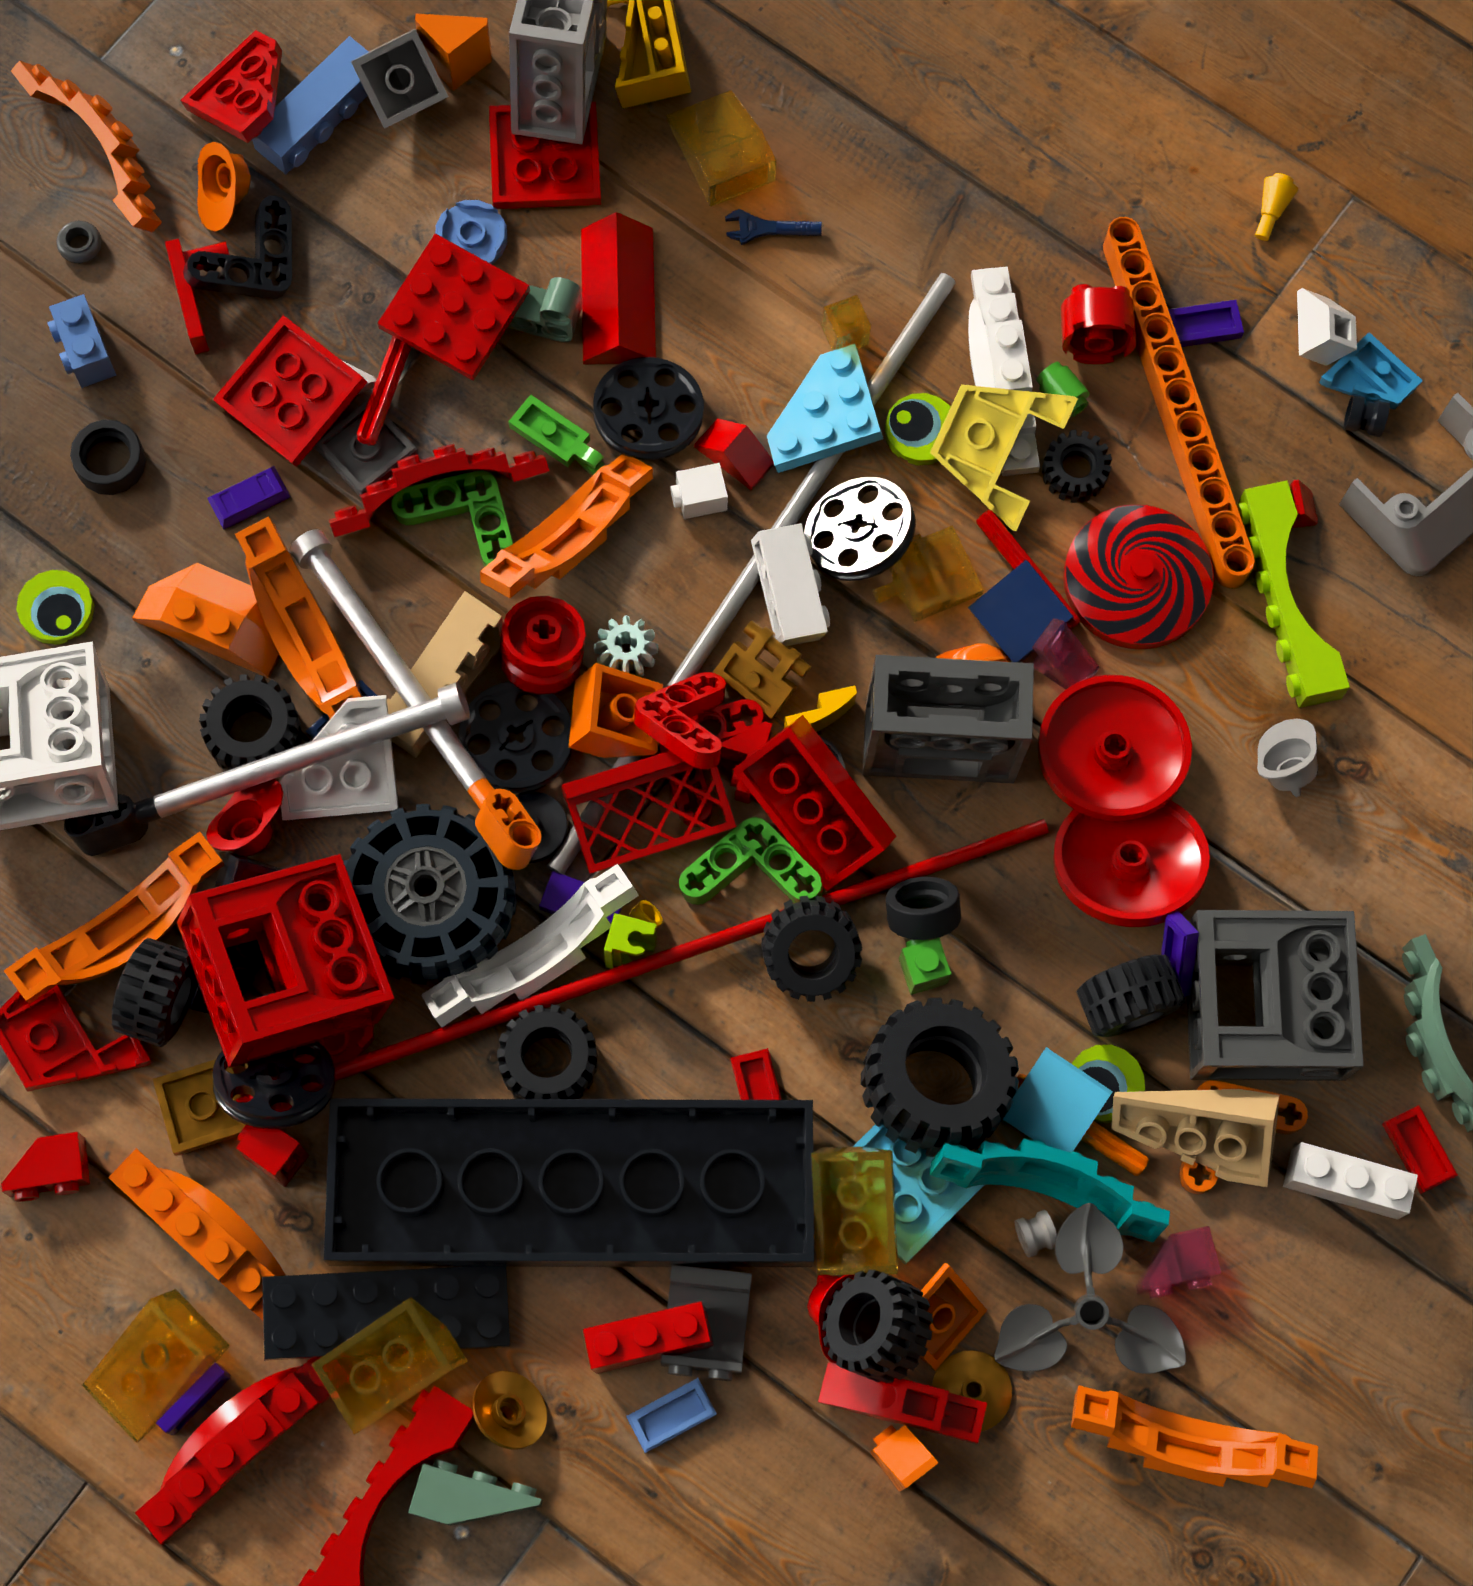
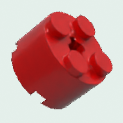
M1080 284L1072 288L1071 295L1061 305L1062 348L1065 354L1069 351L1073 354V360L1077 362L1098 365L1114 362V355L1124 352V357H1126L1135 349L1134 302L1130 297L1128 288L1124 286H1114L1112 288L1092 287L1088 284Z

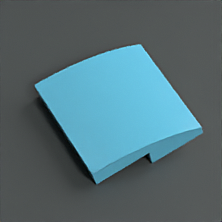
M1046 1047L1012 1099L1013 1104L1003 1120L1033 1140L1044 1142L1047 1146L1066 1152H1073L1113 1091Z

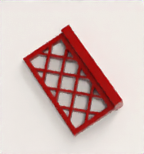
M671 751L562 784L561 789L568 805L589 874L736 828L718 767L709 769L712 781L706 793L685 783L695 767L689 765ZM686 771L682 780L672 776ZM666 778L679 785L669 805L649 795L655 781L658 779ZM649 783L645 792L636 788V786ZM713 787H715L718 799L710 796ZM682 788L703 797L693 817L673 807ZM629 789L642 796L633 816L612 806L620 791ZM613 794L608 804L598 799ZM646 799L666 809L657 828L636 819ZM707 800L721 807L725 823L711 827L697 820ZM593 801L606 808L596 828L581 821L576 805ZM609 810L629 820L620 841L600 831ZM670 811L690 821L687 830L681 837L673 838L661 832ZM634 823L654 833L647 848L637 850L624 843ZM694 824L704 828L690 834ZM584 828L593 832L589 841H587ZM597 835L617 844L609 860L594 863L590 847ZM658 836L668 840L653 845ZM621 847L631 852L616 857Z

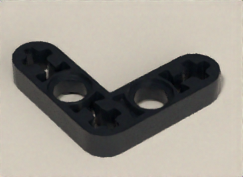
M276 195L268 196L261 201L255 214V258L206 251L195 252L188 258L184 266L183 274L187 283L201 290L268 299L282 297L292 281V212L288 202ZM269 209H274L275 215L279 216L275 223V228H270L272 225V215L268 212ZM267 240L277 241L282 246L283 252L278 255L270 253L265 248L264 242ZM198 264L203 265L204 271L208 272L206 276H201L200 271L195 269ZM219 266L222 267L220 279L217 278L219 272L216 271ZM272 266H277L275 269V279L280 282L278 286H274L272 280L268 279L272 272ZM239 268L243 270L247 275V281L244 283L235 282L229 276V269Z

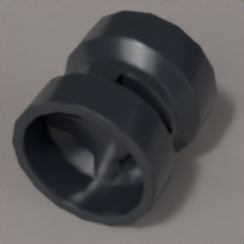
M1352 394L1345 414L1344 430L1356 432L1361 429L1366 430L1371 436L1381 437L1387 423L1390 402L1379 399L1371 402L1367 401L1364 396Z

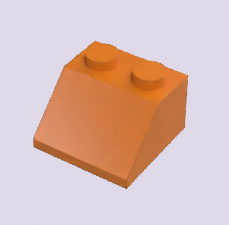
M595 663L575 680L568 748L601 758L656 754L658 752V741L635 725L634 712L638 699L663 689V684Z

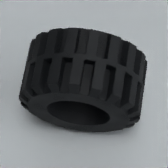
M248 674L239 675L240 681L233 683L232 678L224 680L226 687L222 690L216 686L211 691L212 701L205 699L202 705L205 713L200 714L199 718L203 728L200 729V732L210 754L222 769L227 767L230 770L300 745L301 738L299 732L302 729L298 713L290 695L285 689L281 690L279 683L271 679L267 683L264 676L257 674L254 680H250ZM261 711L272 717V723L268 732L256 741L239 742L230 737L233 723L244 713Z
M808 895L801 896L798 903L793 904L792 900L785 902V909L781 912L776 909L771 914L773 919L771 923L766 922L764 927L765 935L762 937L761 942L763 958L771 980L776 981L777 987L782 992L788 990L790 996L798 1000L800 995L806 997L807 1002H815V996L822 995L823 999L827 1000L832 998L830 992L837 989L839 994L846 989L845 982L847 980L853 982L856 978L855 969L860 967L862 962L860 955L862 944L851 916L846 910L843 912L839 904L834 901L827 903L825 898L816 896L815 900H809ZM805 931H823L834 940V949L831 955L819 965L802 966L794 962L789 956V947L792 941Z
M151 938L145 939L135 949L122 972L114 996L112 1026L115 1032L159 1047H163L171 1040L181 1026L188 1011L192 990L196 981V975L187 950Z
M1158 954L1140 957L1109 968L1085 981L1076 991L1092 1033L1096 1037H1112L1141 1028L1172 1014L1186 1001L1169 957Z
M551 1004V1009H544L543 1005L534 1006L535 1011L530 1013L526 1009L519 1013V1019L516 1021L510 1020L506 1025V1033H502L499 1039L500 1048L497 1049V1059L507 1089L513 1092L516 1099H580L583 1097V1091L591 1087L593 1076L596 1074L598 1066L595 1039L593 1033L588 1029V1024L583 1019L579 1020L576 1017V1013L570 1009H567L566 1012L561 1011L558 1005ZM556 1038L568 1045L571 1051V1062L565 1071L550 1078L538 1077L528 1071L524 1056L528 1048L537 1040Z
M868 1270L867 1273L864 1271L855 1273L854 1280L848 1277L842 1282L843 1288L835 1290L832 1295L834 1300L831 1305H827L825 1313L828 1315L827 1320L823 1321L822 1330L826 1331V1336L823 1338L824 1346L830 1348L827 1354L831 1360L837 1362L836 1365L873 1381L891 1383L894 1381V1378L901 1380L907 1376L908 1369L914 1371L919 1365V1357H924L928 1350L925 1345L927 1340H931L933 1332L929 1330V1325L933 1323V1314L927 1312L930 1308L928 1299L922 1297L923 1292L911 1284L877 1270Z

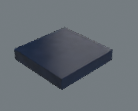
M1027 560L1022 562L968 607L1011 661L1021 663L1074 619L1073 615Z

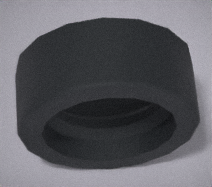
M103 419L88 424L78 432L71 446L70 457L78 478L88 489L98 494L114 495L125 492L139 481L144 472L146 457L138 436L129 426L117 420ZM108 439L123 441L130 452V459L123 469L106 476L96 475L88 468L86 458L92 447Z
M937 877L910 878L897 883L887 893V921L890 930L898 936L913 940H929L947 935L959 926L961 920L960 894L957 887L947 880Z

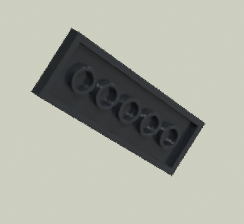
M447 1267L262 1277L264 1361L505 1348L510 1346L506 1267Z

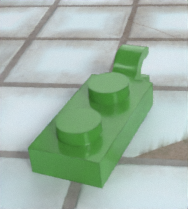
M532 395L526 399L508 421L510 429L566 467H569L576 460L588 473L594 475L597 470L605 466L601 462L604 456L587 446L590 441L589 433Z

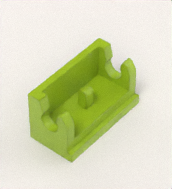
M614 913L604 947L605 967L612 969L614 966L618 967L632 962L629 955L639 956L645 952H654L657 943V924Z

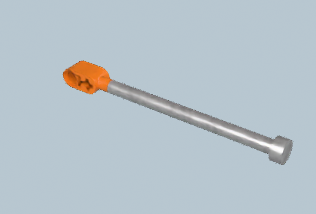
M314 529L299 536L292 543L290 553L301 568H311L405 704L411 707L431 700L330 557L332 545L323 532L319 529ZM446 720L422 727L480 809L475 819V826L499 862L512 870L525 868L540 844L542 835L540 829L519 799L506 789H494Z

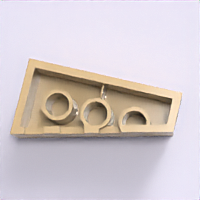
M464 591L411 669V672L430 699L439 697V688L456 682L459 683L465 695L500 650L502 643V616L466 591ZM397 691L391 699H387L389 714L408 708ZM419 728L393 737L391 740L416 758L430 738L423 728Z

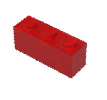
M702 1301L583 1329L590 1368L596 1374L659 1360L662 1355L676 1356L714 1347L707 1309Z

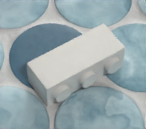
M802 523L758 531L751 540L772 630L775 633L774 638L785 646L820 640L828 632L827 628L830 626V617L827 607L821 605L818 593L821 591V579L818 571L812 568L810 556L812 555L813 548L809 534H804Z
M1301 1142L1291 1149L1283 1187L1398 1220L1410 1213L1418 1175Z

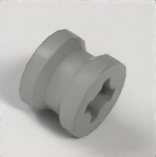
M1046 1210L1037 1212L1036 1216L1029 1220L1022 1217L1014 1221L1020 1244L1028 1258L1036 1256L1040 1249H1055L1057 1233L1052 1219Z

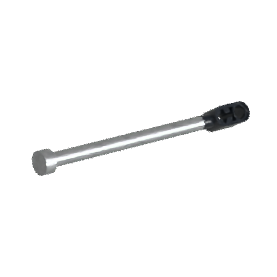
M456 682L439 688V697L135 803L129 796L117 794L119 810L65 819L64 830L83 853L89 856H96L140 840L148 830V823L445 719H447L450 725L469 720V707L459 683Z

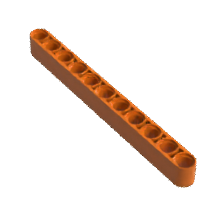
M1118 217L1109 225L1103 244V251L1115 286L1128 288L1130 297L1133 299L1136 348L1202 540L1211 557L1214 575L1222 586L1230 589L1238 588L1245 583L1254 567V554L1141 229L1132 218ZM1115 237H1124L1128 242H1119ZM1126 269H1136L1140 274H1130ZM1137 300H1145L1151 306H1141L1137 303ZM1148 332H1156L1162 338L1154 339L1148 335ZM1159 364L1169 365L1173 371H1164L1159 367ZM1169 397H1180L1184 404H1176ZM1189 429L1195 433L1196 437H1187L1181 430ZM1201 462L1206 465L1208 470H1198L1192 463ZM1204 495L1216 497L1219 503L1211 504L1207 502ZM1215 529H1226L1230 533L1231 537H1221L1217 534ZM1233 561L1238 563L1243 571L1236 572L1231 570L1227 562Z

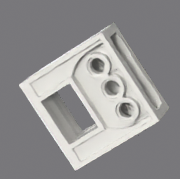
M93 641L0 657V737L10 735V749L0 750V830L119 810L110 688ZM61 678H70L71 680H61ZM75 744L73 748L68 750L71 745Z

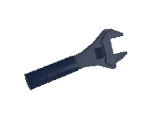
M741 209L725 216L726 222L739 221L740 231L727 232L726 235L731 239L740 240L741 245L748 243L756 237L765 235L822 236V221H770L755 217Z

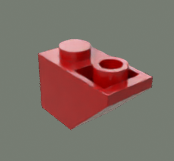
M77 1131L37 1138L1 1183L2 1192L9 1197H14L16 1202L39 1199V1193L55 1191V1195L78 1193L79 1186L90 1185L85 1137Z

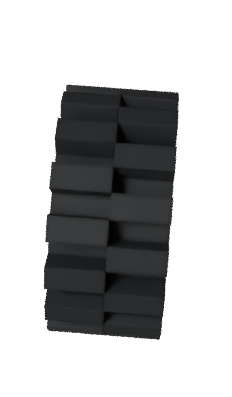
M1071 430L1068 437L1062 433L1058 435L1057 441L1053 440L1050 443L1049 449L1046 452L1042 465V473H1045L1043 481L1045 485L1050 483L1049 491L1052 494L1059 491V499L1063 501L1066 495L1071 496L1070 503H1077L1079 497H1082L1083 502L1089 501L1092 494L1096 497L1100 493L1101 488H1104L1109 477L1112 458L1111 454H1106L1108 447L1105 443L1100 446V438L1096 435L1092 440L1087 438L1088 431L1083 430L1081 436H1077L1076 430ZM1071 455L1081 456L1089 462L1091 471L1082 478L1072 477L1065 472L1063 461Z

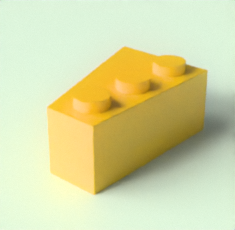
M629 0L625 22L624 46L621 47L620 53L621 65L619 77L616 78L615 90L622 108L690 93L691 87L673 0Z

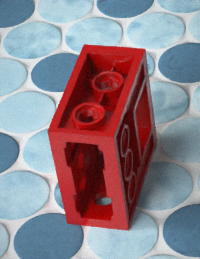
M341 854L190 894L178 918L177 924L229 1068L377 1024L395 999ZM257 940L276 992L244 1001L225 948Z

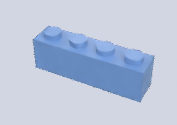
M349 36L275 107L274 119L263 129L260 135L252 139L255 150L285 175L293 167L302 165L307 159L309 152L318 143L327 141L334 128L343 119H349L356 112L358 105L368 96L351 61L369 51Z

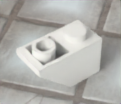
M1304 288L1298 290L1299 356L1327 366L1357 350L1356 317L1327 297Z

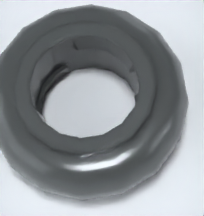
M78 220L62 227L58 233L56 243L57 249L64 259L72 263L81 264L89 262L97 256L101 249L102 240L101 234L94 225ZM77 236L89 238L88 243L82 248L76 249L69 246L72 239Z

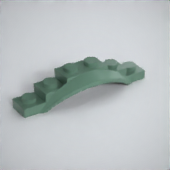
M1426 934L1411 939L1402 947L1404 951L1402 954L1404 966L1410 975L1414 974L1416 978L1404 988L1406 993L1404 994V1002L1409 1013L1412 1016L1416 1015L1418 1020L1405 1029L1408 1034L1405 1038L1410 1053L1414 1057H1418L1424 1070L1421 1073L1422 1080L1428 1092L1434 1093L1437 1101L1452 1096L1454 1116L1461 1125L1464 1124L1467 1132L1473 1130V1082L1458 1061L1444 1027L1439 994L1442 966L1436 958Z

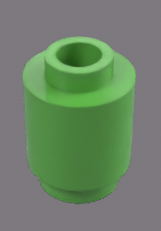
M1058 361L1054 362L1037 377L1036 381L1040 385L1039 390L1041 393L1068 395L1079 398L1071 417L1078 415L1087 407L1088 401L1086 399L1090 392L1068 366H1062Z

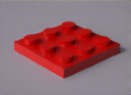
M596 102L591 103L583 144L511 134V105L489 106L492 202L494 208L517 209L601 205Z
M435 233L377 324L379 329L474 381L529 294L530 286Z
M283 315L213 398V401L297 467L366 385L367 381Z

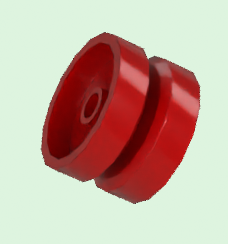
M550 596L529 597L516 603L510 609L502 625L500 659L502 670L511 683L523 691L535 694L556 693L572 684L579 676L583 664V649L586 638L584 621L577 610L564 600Z

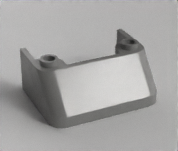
M1456 393L1437 421L1464 447L1466 454L1473 460V407L1459 393ZM1473 467L1427 507L1415 496L1407 493L1397 494L1383 504L1358 478L1351 483L1339 505L1406 573L1413 576H1423L1473 535Z

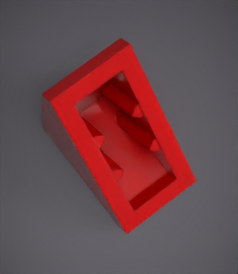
M717 418L694 444L695 449L715 464L720 463L724 471L751 491L774 465L771 456L749 427L744 424Z

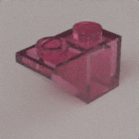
M1206 1226L1174 1233L1166 1237L1136 1285L1137 1294L1149 1292L1150 1299L1174 1294L1172 1287L1187 1284L1189 1290L1211 1286V1278L1221 1274V1269L1210 1227Z

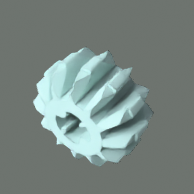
M625 615L623 617V624L618 625L611 618L608 621L610 631L599 629L598 638L601 641L594 643V652L600 654L597 658V663L627 673L634 671L639 677L644 676L643 666L652 668L655 664V659L652 655L658 653V644L652 642L655 638L654 630H644L645 622L642 619L638 620L634 625H630V617ZM622 644H630V652H622Z

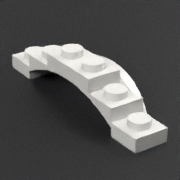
M1008 266L972 270L971 282L974 299L969 310V351L975 386L1031 392L1033 386L1022 320H1019L1015 293H1012ZM1027 415L1001 471L1002 476L1039 472L1040 463L1035 438L1036 421L1034 415Z
M616 864L597 878L589 879L583 883L580 889L559 910L528 934L498 951L491 959L485 958L477 964V968L444 978L443 981L423 993L422 997L441 1027L459 1017L473 1006H476L479 1012L483 1014L513 993L517 995L519 1000L525 999L584 960L586 957L580 948L610 929L611 924L606 917L639 895L622 869Z

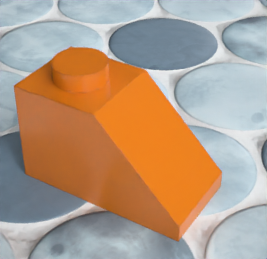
M890 1425L873 1438L877 1447L870 1451V1453L899 1492L906 1489L938 1464L935 1457L906 1425L899 1430Z

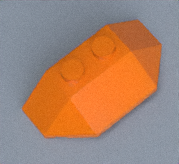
M195 563L150 585L132 617L133 621L266 678L270 677L280 658V654L269 635L260 613L252 586L199 563Z

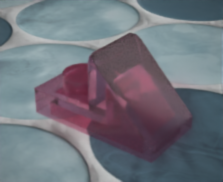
M1053 618L1032 647L1038 654L1032 662L1034 663V668L1064 689L1084 679L1094 677L1100 668L1063 620Z

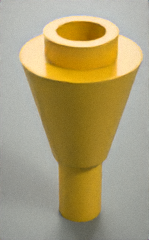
M1275 173L1273 176L1264 178L1262 218L1255 234L1257 239L1269 240L1275 221L1279 219L1298 192V187L1290 176Z

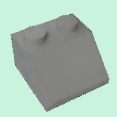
M416 29L351 61L384 129L449 97Z

